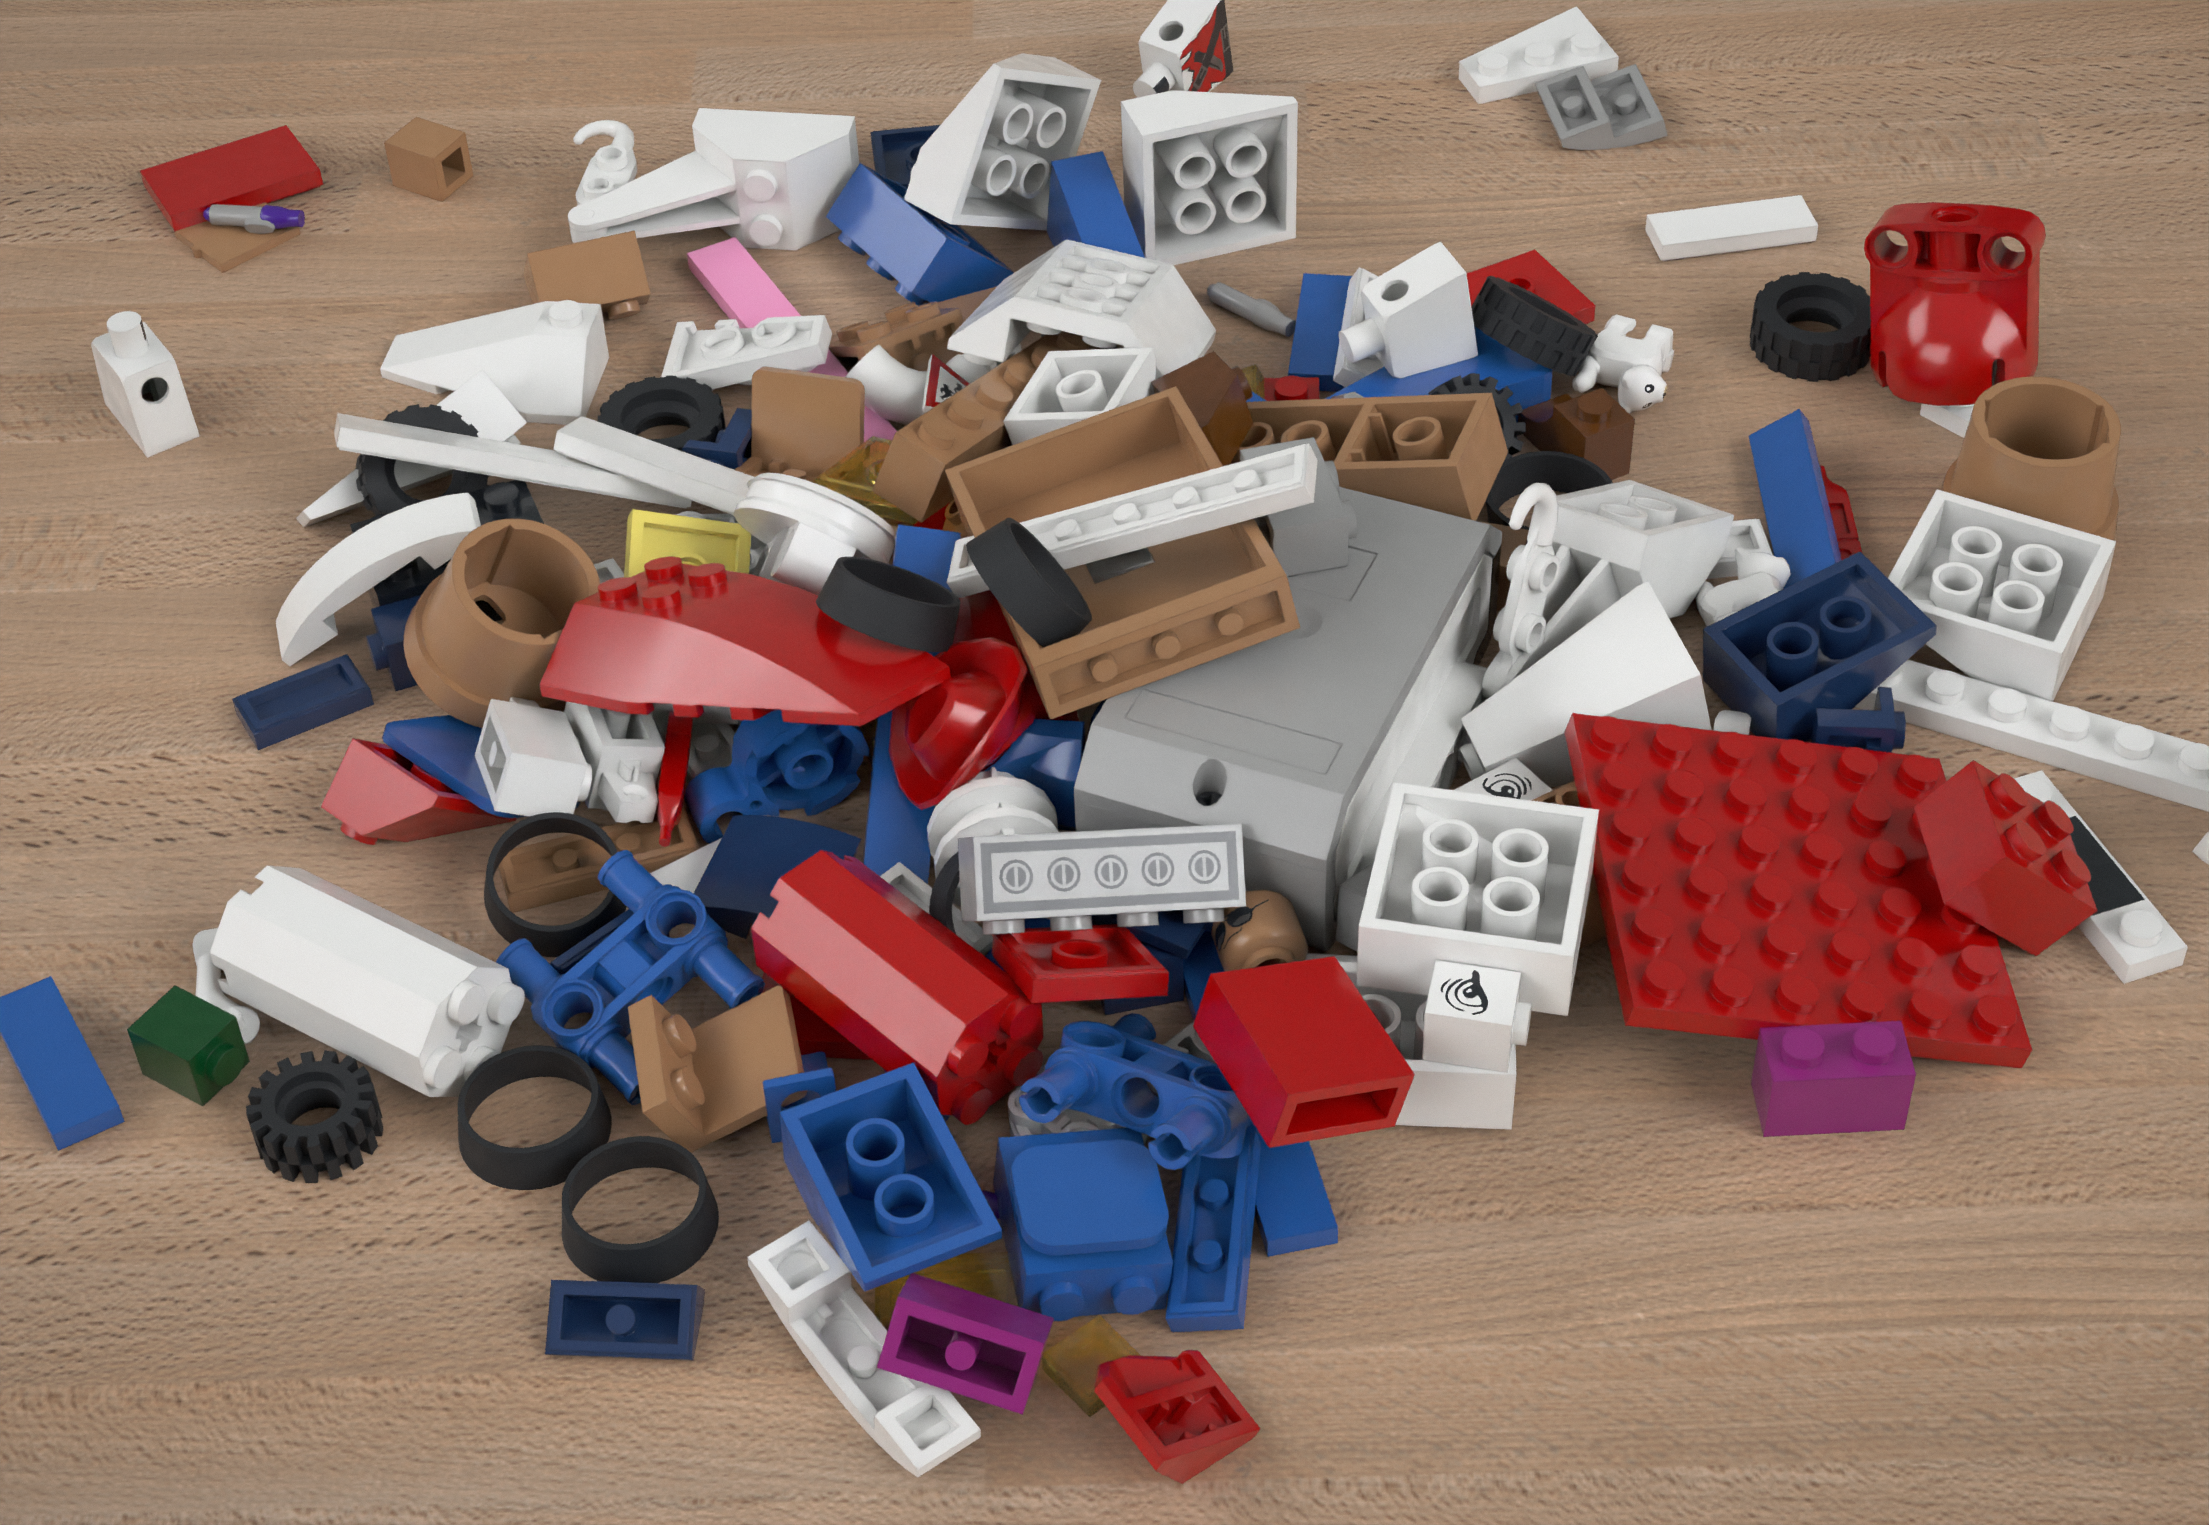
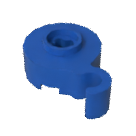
M774 710L754 721H742L733 737L732 763L727 767L711 768L698 774L689 782L685 790L684 801L703 840L709 844L723 837V833L716 820L726 812L736 811L743 815L779 817V809L790 811L803 808L807 816L817 815L839 804L857 788L861 780L856 772L863 762V756L869 757L870 750L859 726L783 722L781 710Z

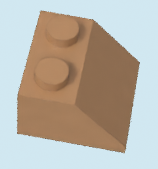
M635 230L527 253L523 274L533 304L544 301L559 302L563 300L600 304L602 313L607 312L609 319L614 320L640 313L639 305L647 304L651 295Z

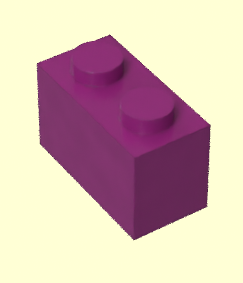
M1901 1021L1760 1028L1751 1086L1763 1137L1904 1130L1916 1072Z
M912 1273L897 1298L877 1368L1023 1415L1054 1318Z

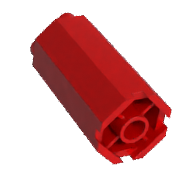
M820 850L778 879L770 893V896L778 901L771 917L768 918L760 912L755 920L751 932L756 966L887 1072L914 1063L942 1115L954 1116L964 1125L975 1123L992 1104L1014 1089L1015 1086H1022L1039 1072L1043 1063V1053L1037 1049L1044 1038L1042 1003H1031L1006 972L857 858L844 855L845 860H842L833 852Z

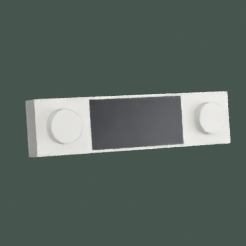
M2041 770L2014 778L2025 792L2042 802L2047 800L2053 801L2070 818L2074 827V831L2070 835L2077 855L2083 860L2090 871L2091 880L2088 882L2097 908V912L2080 923L2078 927L2123 984L2182 966L2188 948L2187 945L2045 773Z

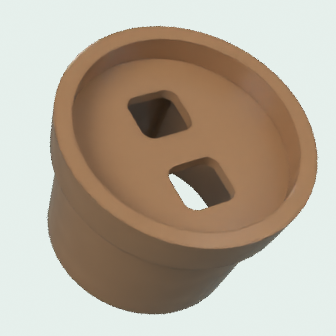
M2020 377L1997 383L1985 390L1976 400L1959 457L1948 469L1941 491L2115 541L2119 511V497L2114 486L2121 436L2119 417L2113 407L2101 396L2086 387L2070 381L2050 377Z
M501 519L483 524L471 531L457 547L444 572L436 577L425 589L406 622L403 642L404 653L408 668L418 686L443 711L479 728H483L491 699L509 702L510 697L535 701L540 708L564 712L566 701L542 697L539 684L574 603L598 592L600 579L594 564L585 551L570 537L551 526L536 521ZM479 600L488 602L503 618L504 622L498 624L480 610L475 602Z

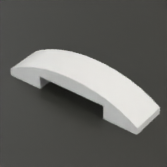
M460 493L433 498L404 507L369 523L330 549L301 577L281 607L275 622L282 661L290 667L338 635L334 617L336 611L417 557L421 556L434 569L449 561L461 541L471 531L481 526L475 499L469 493Z
M810 1221L805 1222L747 1257L748 1266L761 1289L816 1372L861 1427L906 1470L919 1477L981 1437V1429L950 1391L877 1368L887 1330L851 1287L850 1270Z

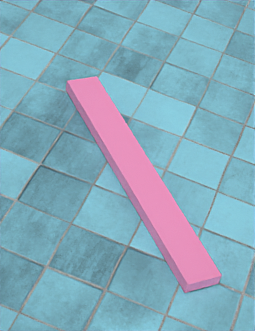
M736 237L687 253L690 271L728 318L737 320L740 328H754L759 322L771 317L801 316ZM828 350L825 364L818 365L813 370L808 371L845 377L848 374L830 350ZM865 406L863 485L876 502L879 503L885 501V499L873 492L872 489L897 431L887 419L880 417Z

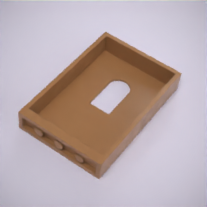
M1175 386L946 469L945 472L966 532L969 537L974 536L975 538L1006 518H1012L1020 523L1223 467L1178 388ZM1251 519L1147 547L1154 563L1096 584L1086 564L1065 569V572L1086 601L1092 615V620L1078 635L1046 647H1042L1028 635L998 601L1050 720L1299 629L1300 624L1287 575L1255 520Z

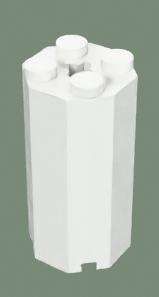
M267 865L255 876V878L264 882L252 894L240 890L227 902L209 952L213 965L223 970L226 979H218L222 992L428 1097H459L464 1083L475 1069L488 1059L501 1053L512 1021L516 1019L523 1007L525 999L524 990L511 982L508 968L301 868Z

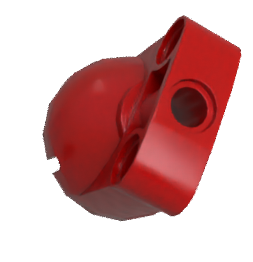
M1939 202L1898 204L1884 212L1866 237L1864 244L1865 255L1870 262L1871 368L1876 381L1881 387L1889 386L1893 395L1910 402L1935 406L1975 404L1978 397L1985 390L1992 386V365L1995 360H1997V371L1994 385L2014 378L2034 376L2038 366L2040 250L2046 238L2044 224L2038 216L2030 211L1995 205ZM1887 231H1896L1903 235L1908 246H1901L1892 242L1887 236ZM2008 236L2021 242L2025 251H2011L2004 245L2001 237Z

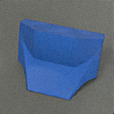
M1034 719L1033 723L1011 744L1006 753L995 764L985 770L989 771L991 767H995L996 771L1007 772L1043 790L1055 807L1059 830L1076 831L1074 786L1085 749L1084 721Z

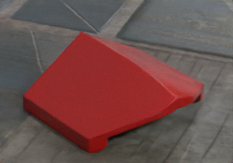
M1185 1350L1178 1357L1128 1355L1097 1366L1094 1386L1095 1393L1154 1470L1181 1484L1252 1440L1261 1429L1200 1351Z

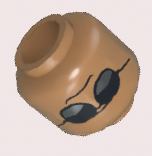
M1264 889L1245 891L1246 906L1224 908V921L1213 922L1211 935L1224 972L1306 960L1308 944L1291 901L1280 893Z

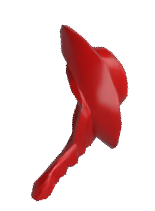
M994 637L955 642L949 647L948 651L940 652L934 656L949 666L951 678L944 680L938 686L893 709L888 749L901 791L920 810L939 804L952 790L969 783L987 765L993 764L1033 723L1042 700L1017 647Z

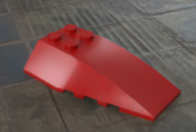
M668 556L647 562L644 565L645 571L635 576L614 578L602 582L598 585L597 593L575 602L539 685L542 697L626 714L648 715L654 711L653 703L672 704L674 715L678 717L698 718L705 713L703 706L729 707L731 718L734 720L754 721L774 710H781L783 722L862 726L938 686L944 680L950 679L951 674L947 664L926 651L910 649L873 638L834 620L817 606L816 600L818 595L756 575L725 570V565L720 563L695 566L682 564V560L679 557Z

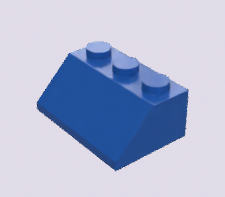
M861 163L826 215L842 231L838 239L843 244L860 255L865 256L867 253L870 257L866 264L890 281H893L894 278L899 282L895 290L910 302H915L918 306L923 305L926 300L929 302H941L996 287L1005 278L1014 273L959 225L949 224L905 201L904 198L908 188Z

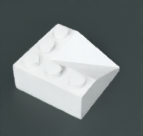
M1021 53L994 63L920 148L917 161L911 171L910 183L904 200L953 225L1047 230L1051 161L1076 156L1101 80L1055 57Z
M1171 90L1121 101L1124 206L1145 258L1178 265L1296 238L1298 102L1294 97Z
M1937 489L1888 579L1937 625L1936 635L1926 645L1973 679L2053 701L2103 599L2116 541Z
M1393 782L1359 923L1356 986L1428 996L1435 960L1521 972L1519 1002L1532 1003L1531 1011L1568 1016L1593 871L1599 810Z

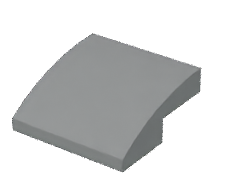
M1636 64L1591 81L1584 66L1535 83L1538 95L1563 148L1602 150L1633 146L1668 136L1664 119Z

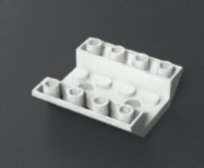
M1066 239L1005 278L951 335L947 349L964 353V359L980 365H994L997 361L1003 363L1030 331L1047 335H1055L1065 331L1081 335L1085 343L1099 348H1114L1117 344L1123 345V348L1153 347L1156 355V380L1204 356L1215 339L1216 329L1174 265Z

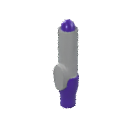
M212 204L211 207L203 212V217L212 225L245 227L248 232L256 234L272 233L275 229L288 227H303L305 223L303 210H290L272 205Z

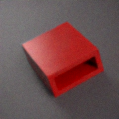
M1335 956L1211 973L1193 1027L1269 1148L1395 1127L1415 1073Z

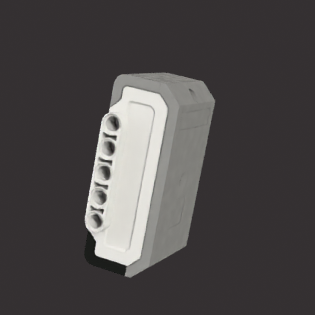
M1339 487V495L1342 501L1350 500L1354 507L1357 520L1356 538L1348 539V566L1287 576L1300 628L1108 698L1091 724L1074 786L1076 832L1242 824L1245 891L1264 889L1280 893L1289 899L1293 904L1308 946L1324 951L1330 950L1336 941L1339 885L1372 864L1375 860L1393 782L1449 789L1463 762L1458 748L1468 744L1461 719L1488 699L1482 693V683L1488 668L1479 666L1489 646L1496 620L1502 531L1490 524Z

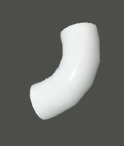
M880 345L875 346L845 376L857 379L864 385L865 406L882 418L908 425L926 413L922 412L927 371H918L904 366L891 357ZM963 354L954 356L946 363L948 367L970 384L988 372L983 365L964 359Z

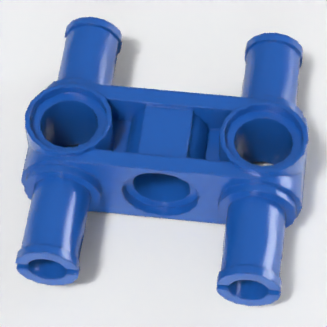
M622 850L606 861L599 871L598 880L634 913L566 974L561 975L534 949L532 943L526 938L519 939L510 944L500 954L496 963L509 969L511 982L524 990L525 997L532 1003L531 1013L533 1020L553 1039L556 1047L579 1056L590 1068L596 1067L624 1095L631 1105H637L641 1103L634 1049L633 1045L625 1039L631 1033L628 1006L650 995L663 1005L693 977L699 976L732 1009L760 995L764 990L765 983L759 975H755L727 948L728 938L726 937V932L707 914L704 904L697 895L688 890H682L678 886H672L671 884L662 885L633 857L634 855L629 850ZM685 923L695 925L693 930L684 937H667L670 930L677 925ZM576 1014H593L589 1022L581 1028L572 1030L564 1028L568 1020Z
M1135 1013L1124 1015L1113 1026L1092 1021H1078L1067 1024L1062 1031L1060 1048L1048 1058L1045 1071L1027 1080L1020 1089V1091L1026 1092L1025 1095L1019 1097L1021 1108L1028 1118L1039 1123L1051 1122L1067 1108L1104 1119L1156 1138V1140L1148 1143L1151 1156L1159 1165L1171 1170L1183 1168L1196 1154L1220 1159L1239 1155L1243 1150L1246 1130L1253 1124L1216 1063L1150 1041L1156 1039V1032L1152 1023L1146 1017ZM1146 1080L1155 1087L1159 1097L1151 1092Z

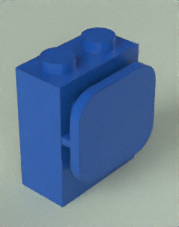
M1129 1128L998 1137L993 1188L997 1196L998 1212L1017 1306L1054 1318L1053 1321H1064L1078 1316L1112 1313L1135 1315L1148 1310L1165 1309L1173 1267L1166 1235L1169 1212L1157 1163L1152 1158L1149 1149L1144 1146L1142 1133Z

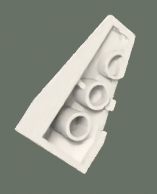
M572 300L559 302L544 301L396 335L380 368L382 378L434 394H440L448 390L455 391L483 369L526 422L567 425L581 416L586 417L609 359L601 305L578 303Z
M483 369L437 404V406H442V410L450 413L453 410L460 414L463 421L468 425L472 424L478 430L477 435L479 438L514 444L521 443L514 434L527 422ZM396 460L394 473L399 487L403 491H407L451 475L452 469ZM355 469L303 510L296 518L299 523L306 527L364 506V497L362 492L358 491L356 479L359 477L358 470Z

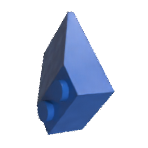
M914 1063L780 1112L783 1154L786 1166L811 1217L864 1292L1002 1239V1229Z

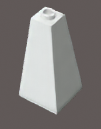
M1649 582L1635 587L1461 719L1468 744L1458 749L1471 780L1511 759L1517 758L1550 788L1574 781L1564 732L1572 713L1601 717L1610 716L1617 719L1674 724L1682 727L1712 730L1701 674Z

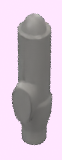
M1221 282L1208 286L1207 294L1211 302L1253 322L1256 326L1265 330L1278 332L1286 337H1290L1294 333L1296 321L1285 316L1271 302L1265 299H1254Z

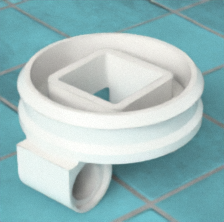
M762 473L747 482L749 491L746 498L737 504L734 517L746 531L767 544L762 550L752 575L798 587L819 596L837 559L840 557H860L889 564L890 557L894 553L896 533L885 520L861 504L821 485L785 474Z

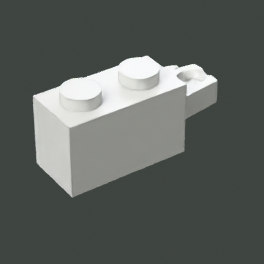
M510 697L509 702L496 699L490 700L475 752V758L494 810L528 817L549 812L574 814L577 801L584 802L589 794L592 768L590 764H587L580 749V740L578 737H575L565 712L540 708L533 700Z
M566 701L564 712L575 737H578L580 740V749L587 764H590L592 768L591 787L585 800L587 807L609 811L615 822L628 823L636 820L641 823H652L658 803L655 785L665 746L651 713L648 715L626 714Z

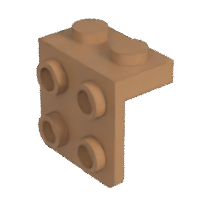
M767 366L761 367L752 375L751 457L735 470L753 477L762 473H779L797 477L826 487L853 500L863 491L864 385L854 378Z

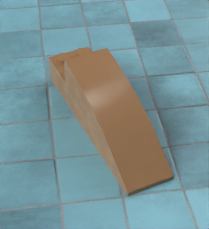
M1492 393L1247 402L1253 425L1230 464L1240 462V450L1314 437L1324 461L1332 460L1338 474L1339 487L1476 521L1508 454V449Z

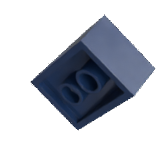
M1858 552L1703 628V681L1732 711L1750 715V731L1755 736L1786 740L1795 739L1807 742L1812 738L1816 708L1853 709L1936 635L1937 625L1861 552Z

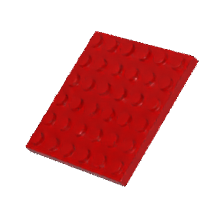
M1571 714L1564 732L1579 805L1583 808L1599 810L1593 872L1625 1026L1758 1040L1760 1028L1901 1021L1912 1057L2022 1068L2033 1050L1996 934L1944 904L1914 810L1918 803L1946 782L1939 758L1866 750L1858 747L1810 743L1795 739L1786 740L1746 735L1737 732L1682 727L1674 724L1617 719L1610 716Z

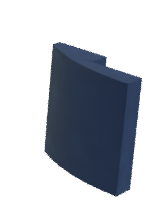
M736 815L732 817L693 894L700 898L707 914L724 931L747 939L759 913L761 912L770 918L776 908L778 901L770 896V893L781 876L820 850L833 852L842 860H845L844 855L856 857L861 838L839 830L795 819L762 815Z

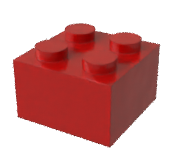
M1973 760L1914 807L1943 902L1967 918L2030 954L2037 956L2097 912L2088 882L2091 880V874L2086 864L2077 855L2070 835L2074 831L2070 818L2053 801L2047 800L2042 802L2025 792L2021 785L2006 773L1997 775Z

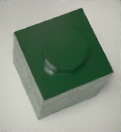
M176 985L127 1029L142 1074L201 1106H204L224 1086L232 1083L238 1077L241 1070L250 1062L236 1016Z

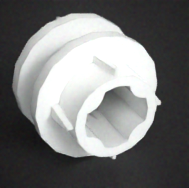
M991 767L989 771L980 772L969 783L952 790L934 808L927 825L929 849L934 858L936 878L947 861L958 852V838L1059 833L1055 807L1046 793L1026 780L1018 779L1007 772L996 771L995 767ZM960 882L953 898V903L961 907Z

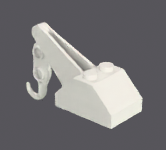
M699 108L692 125L695 151L635 179L638 170L637 162L633 152L634 134L626 124L613 120L595 121L579 129L573 138L574 143L577 145L597 135H607L614 138L611 145L600 148L595 156L592 157L576 191L577 206L568 213L573 243L634 230L636 238L720 227L732 238L736 237L744 248L796 251L840 231L826 215L859 166L855 116Z
M1632 480L1557 496L1552 488L1545 483H1533L1528 486L1517 499L1509 522L1513 530L1520 529L1527 513L1534 505L1527 536L1528 542L1526 545H1519L1513 551L1508 561L1507 578L1511 581L1506 605L1499 612L1493 628V636L1496 641H1499L1500 651L1484 675L1482 683L1484 697H1491L1587 623L1643 583H1650L1669 619L1684 615L1726 550L1734 515Z

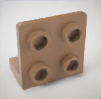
M936 301L916 306L915 302H911L884 312L887 321L871 325L868 324V321H862L837 330L836 333L839 340L831 342L829 345V350L835 357H858L859 361L875 346L880 345L891 357L904 366L918 371H927L929 358L932 354L945 364L954 356L964 354L947 349L949 338L964 323L960 308H939Z
M776 986L692 1029L681 1015L675 1014L672 1016L652 995L628 1006L642 1112L673 1142L683 1146L691 1153L767 1116L762 1084L764 1080L804 1073L790 995L782 986ZM807 1090L789 1095L783 1101L782 1107L803 1098L807 1094Z

